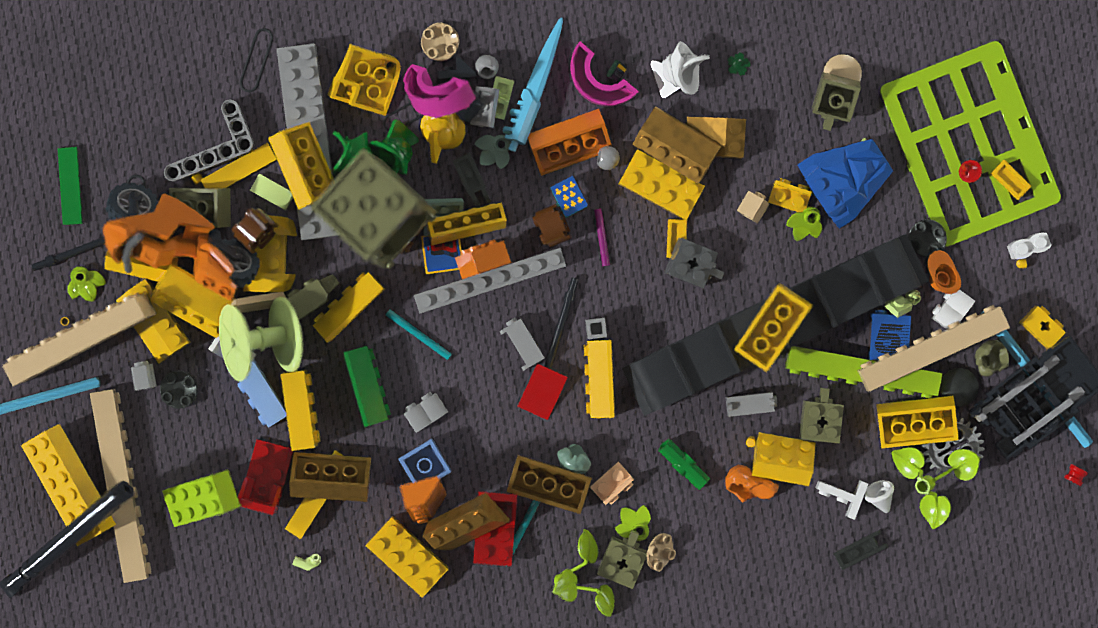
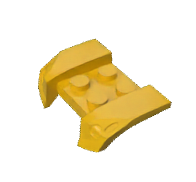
M268 215L278 224V229L274 228L273 231L276 234L263 249L260 247L255 249L258 254L257 258L260 259V267L255 280H252L250 285L246 284L243 291L285 292L291 289L296 274H285L287 236H297L293 220L287 217Z

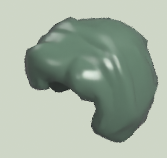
M572 444L568 448L560 449L557 453L560 466L563 469L583 474L591 466V461L580 445Z

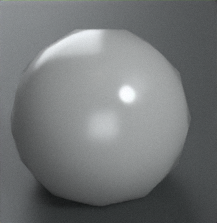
M491 55L480 56L475 63L476 73L484 79L494 77L499 70L498 61Z
M611 146L600 148L597 157L598 166L604 170L615 168L619 164V152Z

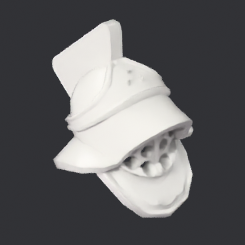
M680 41L674 52L669 54L662 63L656 60L651 61V67L661 96L666 98L680 88L686 94H695L699 87V64L704 60L710 59V56L704 54L697 57L684 42Z

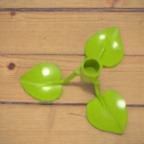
M906 447L891 452L893 461L900 473L909 479L917 478L916 490L920 494H926L920 501V510L932 529L942 525L951 512V504L946 496H937L936 492L931 491L935 488L936 481L954 471L958 479L970 480L977 474L980 458L975 452L968 449H958L948 457V462L952 468L935 478L929 475L923 477V470L921 468L925 465V458L921 451L914 447Z
M583 529V533L578 541V552L584 562L572 569L563 570L561 574H557L554 578L555 586L552 593L559 595L567 602H572L576 599L577 589L594 591L597 593L595 597L597 608L603 615L611 617L614 609V595L608 585H601L600 590L598 588L577 586V576L573 572L587 565L588 561L591 564L595 563L598 557V547L593 535L588 530Z

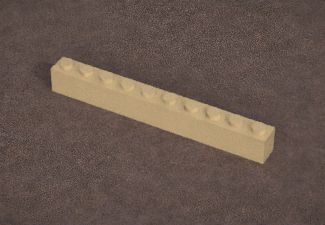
M115 389L90 393L107 491L119 482L126 481L135 492L131 499L122 504L112 514V518L116 523L114 531L123 581L127 583L147 579L149 574H151L150 562L146 563L145 555H148L147 544H143L142 536L145 535L143 524H139L138 517H141L140 506H136L135 498H138L137 488L132 485L134 471L133 468H129L128 463L131 460L130 450L126 449L125 446L128 438L126 430L122 429L121 424L124 422V415L122 411H119L118 404L121 403L120 394Z

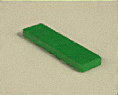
M78 147L57 148L63 225L83 224Z

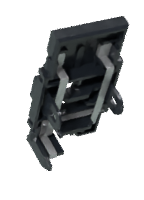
M1070 334L1053 346V348L1050 347L1043 352L1042 356L1038 358L1035 355L1031 361H1027L994 386L990 392H986L987 397L984 400L982 398L969 410L970 415L980 426L984 424L988 426L991 423L1002 438L994 445L1007 461L1020 454L1026 446L1031 449L1079 413L1078 407L1084 406L1098 393V370ZM1024 368L1030 374V377L1024 372ZM1034 381L1037 383L1039 387H1042L1043 385L1046 387V389L1042 391L1038 396H1036L1035 398L1031 397L1030 394L1037 390V387L1033 383ZM1003 384L1005 385L1006 389L1009 391L1008 393H1007V392L1005 391V389L1002 387ZM1050 392L1051 396L1048 399L1055 406V409H1053V407L1046 399L1040 402L1039 404H1037L1036 401L1041 399L1046 393ZM1012 398H1014L1017 401V403L1021 402L1025 398H1027V400L1029 401L1025 406L1018 409L1017 411L1013 409L1017 405L1012 400ZM1031 405L1034 408H1032L1027 414L1031 421L1034 423V425L1030 423L1026 416L1020 418V416L1018 415L1021 412L1028 409ZM1059 414H1061L1062 417L1064 418V419L1061 420V421H1059V420L1061 419L1060 416H1059Z

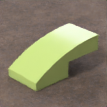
M495 77L493 88L499 89L495 118L505 120L514 80Z
M261 174L257 176L250 189L253 193L284 210L288 208L293 199L290 190Z

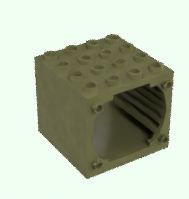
M364 149L311 207L365 260L384 269L387 267L390 269L395 264L393 260L428 221L433 222L436 216L434 214L437 212L383 160Z

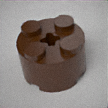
M557 203L535 212L536 216L532 217L535 226L539 227L542 232L540 234L542 243L549 245L550 248L572 239V235L567 234V232H570L563 212H558L556 209L559 207Z
M250 208L245 213V218L235 224L232 231L234 232V237L251 253H256L255 249L258 247L263 249L276 234L273 230L275 227L278 229V224L261 209L255 210Z

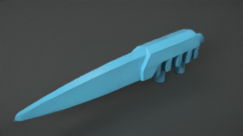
M560 18L553 28L532 71L526 89H523L521 94L523 101L518 100L517 103L520 105V109L512 108L510 110V115L516 117V119L511 118L510 121L514 123L513 127L505 126L503 128V133L506 134L505 138L511 141L510 151L516 152L518 144H526L541 106L540 99L556 53L563 18Z

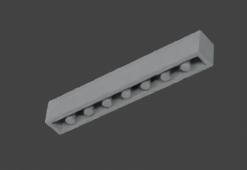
M561 248L416 294L414 298L420 314L566 267Z

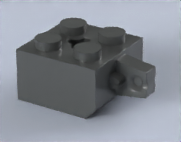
M678 238L664 272L700 288H704L707 279L710 280L712 276L722 279L724 275L723 271L715 268L716 263L714 262L718 254L717 252L683 238ZM689 260H693V266H690V264H688Z

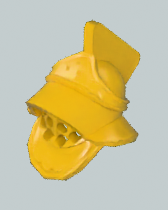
M456 113L439 118L424 115L421 119L420 129L423 137L430 143L432 163H437L442 149H453L462 143L465 136V124Z

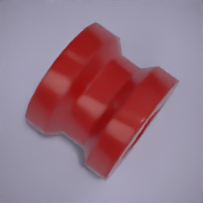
M1071 464L1069 467L1070 471L1068 474H1065L1064 478L1082 486V480L1087 476L1088 472Z

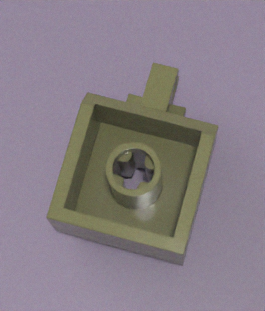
M822 72L812 105V113L819 114L821 118H824L823 129L831 131L834 121H851L861 89L860 81Z
M333 274L321 280L311 278L303 284V289L300 291L295 289L287 295V300L293 306L298 320L303 319L329 301L330 292L339 285L338 280Z
M820 388V396L815 397V402L803 400L799 439L840 443L844 405L832 403L833 399H829V388ZM821 417H823V420H826L822 427L817 423V420H820Z
M631 530L628 539L623 538V540L611 537L597 570V575L628 588H634L647 557V550L639 548L640 544L636 543L639 532ZM625 559L626 564H623V566L619 565V561Z

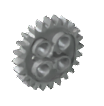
M963 418L957 422V429L961 431L962 439L947 441L942 449H938L935 443L922 445V448L927 449L926 452L922 453L923 456L929 457L925 463H932L929 469L937 468L936 475L940 471L945 472L952 468L944 463V457L950 456L954 452L953 450L940 457L938 456V453L950 447V443L956 445L968 439V443L959 446L956 450L968 447L980 459H983L984 456L979 454V452L984 451L985 448L979 447V445L984 443V440H978L981 433H974L977 427L970 428V421L966 425L963 424ZM954 471L949 473L951 479L954 477Z

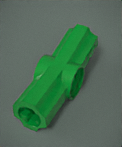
M668 439L660 445L658 451L672 464L671 466L683 477L685 476L698 490L709 481L710 478L696 465V462L685 451L682 452L673 441Z

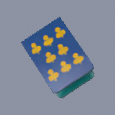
M573 176L550 187L565 217L587 207L588 204Z

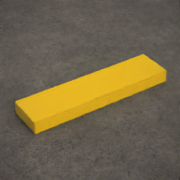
M266 143L201 179V182L205 188H227L276 161L277 158L270 145Z

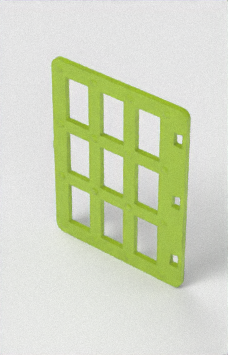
M997 41L990 42L886 83L881 87V97L907 160L908 170L913 175L929 219L941 224L946 231L947 242L945 247L1047 208L1060 201V192L1001 43ZM981 61L996 100L975 107L961 69ZM1002 61L1006 72L1003 74L1000 73L997 63ZM949 74L964 112L943 120L929 81ZM917 87L932 125L911 133L896 94ZM1000 110L1015 149L994 156L980 118ZM1023 116L1028 125V128L1022 129L1019 118ZM969 123L983 159L982 162H979L982 166V174L988 172L1002 207L1001 211L983 218L969 184L964 182L959 176L961 164L948 133V130ZM937 136L951 174L930 181L916 143ZM1020 159L1027 180L1032 186L1031 190L1034 198L1016 205L1013 204L1009 192L990 174L1002 160L1011 163ZM1045 171L1050 181L1047 184L1043 183L1040 175ZM956 184L970 223L949 230L935 192Z

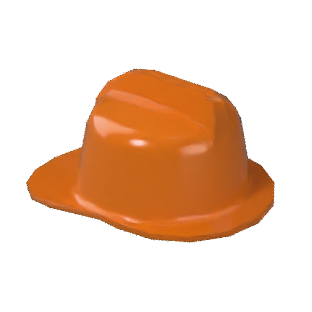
M941 250L934 251L928 259L929 282L937 291L944 292L945 294H954L961 287L960 275L949 254Z

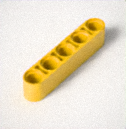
M336 450L332 454L344 456ZM304 498L285 527V530L301 539L326 499Z

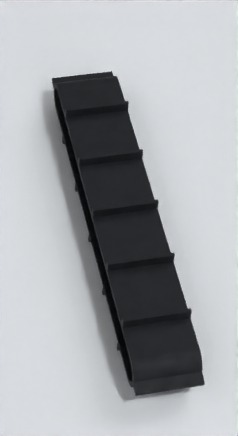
M907 234L887 241L788 288L813 306L782 351L788 350L803 341L834 328L879 305H883L928 282L929 280ZM769 298L623 367L624 375L643 415L645 416L755 365V363L734 349Z

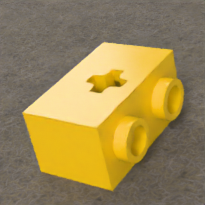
M1034 306L1019 323L1046 349L1052 348L1066 333L1063 330L1064 326L1057 319L1053 321L1049 317L1050 312L1045 307ZM1041 322H1042V323H1046V322H1047V324H1046L1047 330H1044V329L1041 330V327H1042V325L1040 324Z

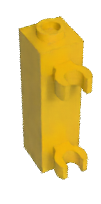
M108 250L105 256L106 270L159 282L170 266H160L156 269L131 257L133 271L127 273L123 262L119 264L114 262ZM173 258L172 263L178 266V258Z

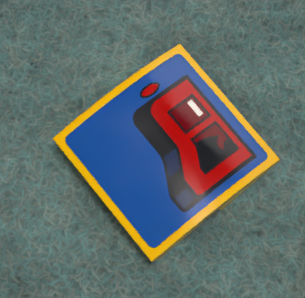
M429 235L421 236L426 274L459 270L455 257L461 255L460 239L431 246Z

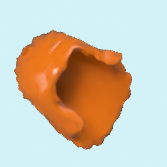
M744 465L732 467L725 477L726 489L735 494L742 503L752 497L771 499L778 492L779 485L770 481V479L752 476V469Z

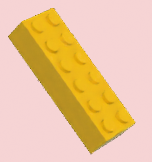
M60 424L21 445L66 526L101 497ZM109 516L76 543L77 546L115 526L116 523L112 516Z

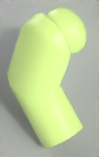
M312 554V556L306 559L296 556L292 565L309 571L319 566L321 557L318 554Z

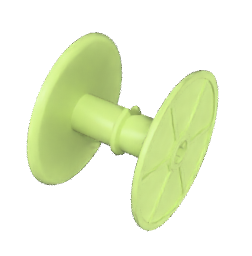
M277 297L272 302L269 311L268 328L257 326L256 330L249 331L246 321L237 307L226 305L223 308L219 320L220 346L226 367L235 380L243 381L249 375L252 364V350L254 349L264 351L266 347H272L278 363L284 370L294 372L298 369L302 358L301 329L296 312L285 297Z

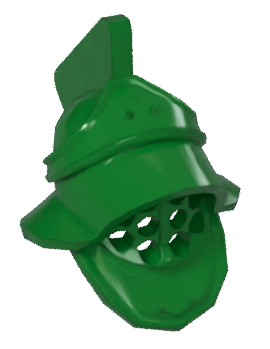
M394 119L387 137L382 142L371 141L369 146L374 152L373 155L387 163L394 172L407 176L408 163L413 156L411 146L418 143L419 138L400 120Z
M339 131L332 132L344 147L343 155L333 168L332 174L342 173L363 149L371 154L374 153L368 143V132L355 139H349L348 136L344 138Z

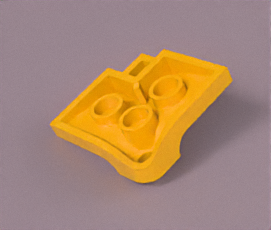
M350 44L339 71L333 77L328 95L330 98L349 103L351 106L386 116L399 79L400 62L394 56ZM388 62H392V66L390 68L386 67Z

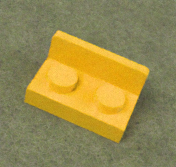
M780 178L779 181L775 180L768 203L795 212H803L807 208L810 196L813 193L809 191V187L798 184V187L790 185L791 181Z

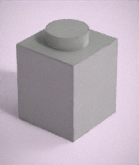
M605 318L585 320L587 339L607 337Z

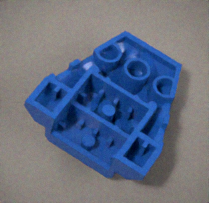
M873 139L815 153L797 164L807 184L839 229L858 216L860 211L893 172L890 164Z

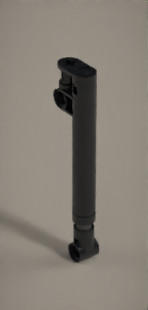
M121 481L113 486L105 495L101 496L23 562L22 566L15 570L13 574L10 573L1 580L0 587L7 596L12 598L16 595L17 592L23 589L22 586L26 585L32 578L37 577L97 525L116 512L122 504L135 495L132 486L126 481Z

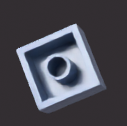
M432 438L398 459L412 483L437 476L441 479L452 471Z

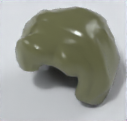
M998 340L986 341L976 350V365L982 376L989 377L1009 366L1007 349Z

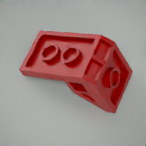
M256 439L248 473L244 478L238 495L240 507L274 515L277 512L293 455L291 448Z
M478 492V496L486 493L510 520L508 523L475 538L473 564L512 567L517 495Z

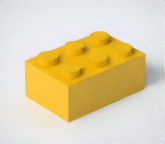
M759 432L754 448L752 476L809 486L814 470L816 443Z

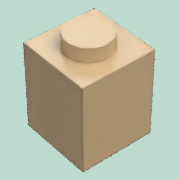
M748 191L737 211L758 224L769 203L764 200L766 196L757 191L755 194Z

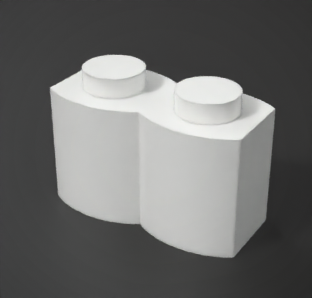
M1036 233L1026 239L1011 242L1007 248L1011 259H1024L1032 253L1048 250L1051 247V243L1047 233Z
M960 289L954 294H945L943 298L946 300L943 304H938L932 311L934 314L932 319L945 329H949V324L956 321L961 322L975 300Z

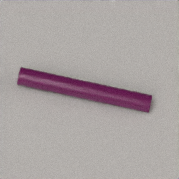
M602 208L594 209L602 266H608L610 261Z

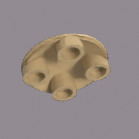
M435 23L424 30L421 46L424 53L432 60L445 61L453 57L457 52L459 36L452 26L446 23Z
M849 55L834 56L824 67L825 73L860 81L862 77L859 63Z
M661 533L651 541L647 551V563L652 570L662 571L669 560L675 558L676 551L673 549L671 535Z

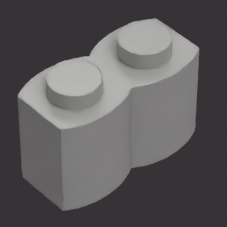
M148 361L134 363V367L131 368L134 389L141 390L156 387L153 364H149Z
M430 391L421 397L422 402L417 405L413 402L405 408L407 412L404 415L416 433L448 413L437 393L432 394Z

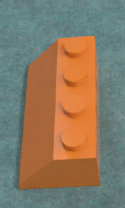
M599 109L532 132L528 136V141L541 176L598 156L600 148L604 146L612 147Z
M438 476L400 486L405 508L413 522L418 524L426 523L429 521L428 519L433 518L447 495Z

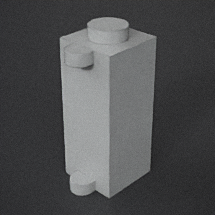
M513 318L506 323V328L499 331L501 335L507 332L526 364L521 367L523 371L544 359L543 354L521 319Z
M773 392L726 397L727 415L731 417L775 412L774 407H777V397L773 396Z

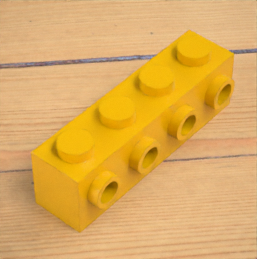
M502 203L489 204L481 208H472L468 211L436 217L433 222H427V231L432 246L506 228L507 220Z

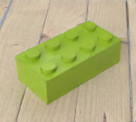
M228 470L179 484L162 491L174 527L219 515L240 507Z

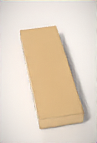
M284 292L269 293L234 299L230 305L237 307L241 313L269 309L277 297L283 296L286 298Z

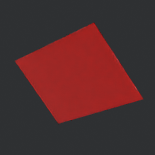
M537 363L517 407L548 420L568 377Z

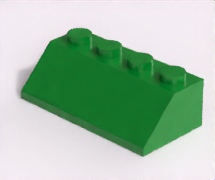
M364 346L344 352L364 427L388 420V415H391L389 405L384 404L383 397L386 394L383 385L379 386L378 378H381L378 367L374 368L372 360H375L373 349Z

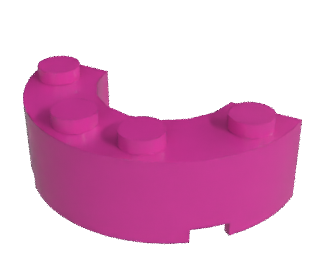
M581 41L577 44L572 54L570 72L574 86L585 99L600 106H617L631 100L638 93L625 79L611 86L603 85L596 81L590 70V63L594 53Z
M414 64L408 68L404 76V89L412 106L418 113L425 116L439 118L468 108L470 103L476 99L469 83L455 77L443 85L433 86L426 68Z

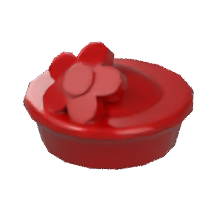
M975 160L965 161L959 168L960 178L967 183L977 181L982 175V166Z

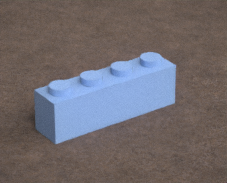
M253 359L249 375L245 380L239 381L237 385L243 394L246 392L249 396L248 403L253 410L257 409L259 412L258 418L262 425H267L269 428L287 416L286 408L255 359Z

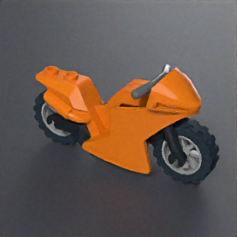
M132 182L130 184L122 183L120 186L117 185L114 187V190L110 191L106 203V212H108V217L113 220L104 225L103 234L112 260L118 264L123 262L127 273L133 271L131 257L158 269L160 266L171 265L174 257L190 256L194 258L195 281L229 301L233 299L237 286L242 288L246 284L250 285L252 280H255L260 267V259L257 258V252L251 253L235 239H230V241H227V239L222 240L219 230L214 229L212 221L207 220L180 200L163 194L160 200L157 201V196L152 194V190L144 188V185H136V183Z

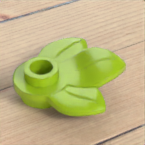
M808 207L803 212L794 213L786 224L788 227L793 228V236L796 241L805 238L808 234L818 238L822 231V225L819 221L820 212L815 207Z
M78 266L71 271V281L67 289L72 299L81 295L85 300L93 302L97 295L96 287L103 286L106 282L99 272L88 271L85 267ZM77 274H83V279H78L76 277Z
M644 505L637 512L630 508H622L620 513L622 523L615 527L617 533L624 538H628L631 530L636 531L637 528H642L643 533L638 536L637 541L645 540L649 535L648 524L651 520L648 509Z

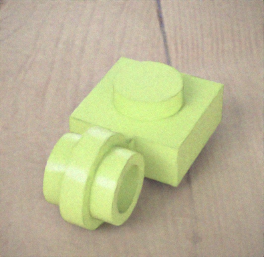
M911 290L906 293L905 298L900 295L886 302L885 307L898 318L912 311L913 305L920 302V292Z

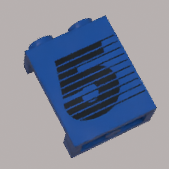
M876 310L875 314H870L872 326L870 352H868L869 360H879L878 357L885 353L892 355L896 353V348L903 345L909 347L911 316L904 314L897 318L895 315H887V311Z

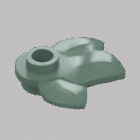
M484 135L475 142V145L483 150L480 155V164L491 165L496 162L500 169L504 168L510 159L508 151L511 141L507 140L505 135H498L496 137ZM499 141H504L505 146L503 148L498 147Z

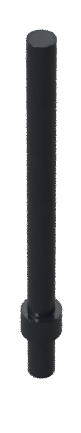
M105 237L54 256L53 254L46 256L44 260L31 264L32 269L37 271L47 266L50 268L57 265L60 261L105 245Z
M572 277L568 291H565L563 297L565 301L544 365L546 368H552L571 304L575 301V291L579 279Z

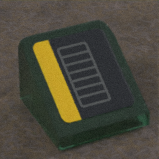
M615 60L606 77L618 84L627 67L619 60Z

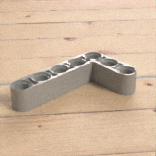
M226 100L221 107L233 139L169 164L164 169L166 179L177 182L253 151L254 141L237 102ZM229 104L236 106L233 114L226 112V107ZM236 122H242L243 129L240 132H235L233 129V125ZM245 139L249 140L250 147L247 150H242L240 147L241 142ZM229 146L232 149V154L229 157H225L222 151L225 147ZM211 153L214 156V161L211 164H207L205 156ZM189 161H195V170L189 171L187 169ZM177 168L178 176L176 178L169 176L170 169Z

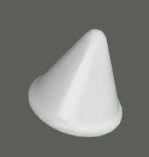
M886 480L874 482L867 487L864 498L884 513H888L891 507L894 485Z

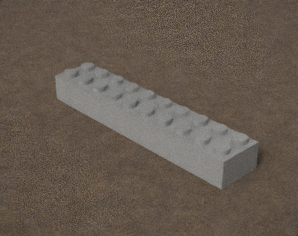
M316 44L276 48L287 129L310 122L332 173ZM312 205L302 209L297 207L301 240L340 236L311 209Z

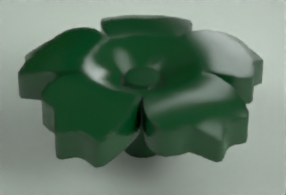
M739 52L735 54V58L730 56L727 59L728 65L731 66L728 69L730 74H737L738 71L740 76L745 75L747 71L745 67H750V61L747 58L744 59V53Z

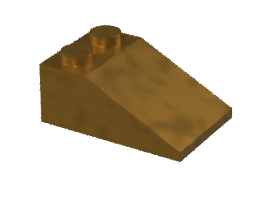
M687 117L688 126L721 145L715 157L744 158L746 119Z

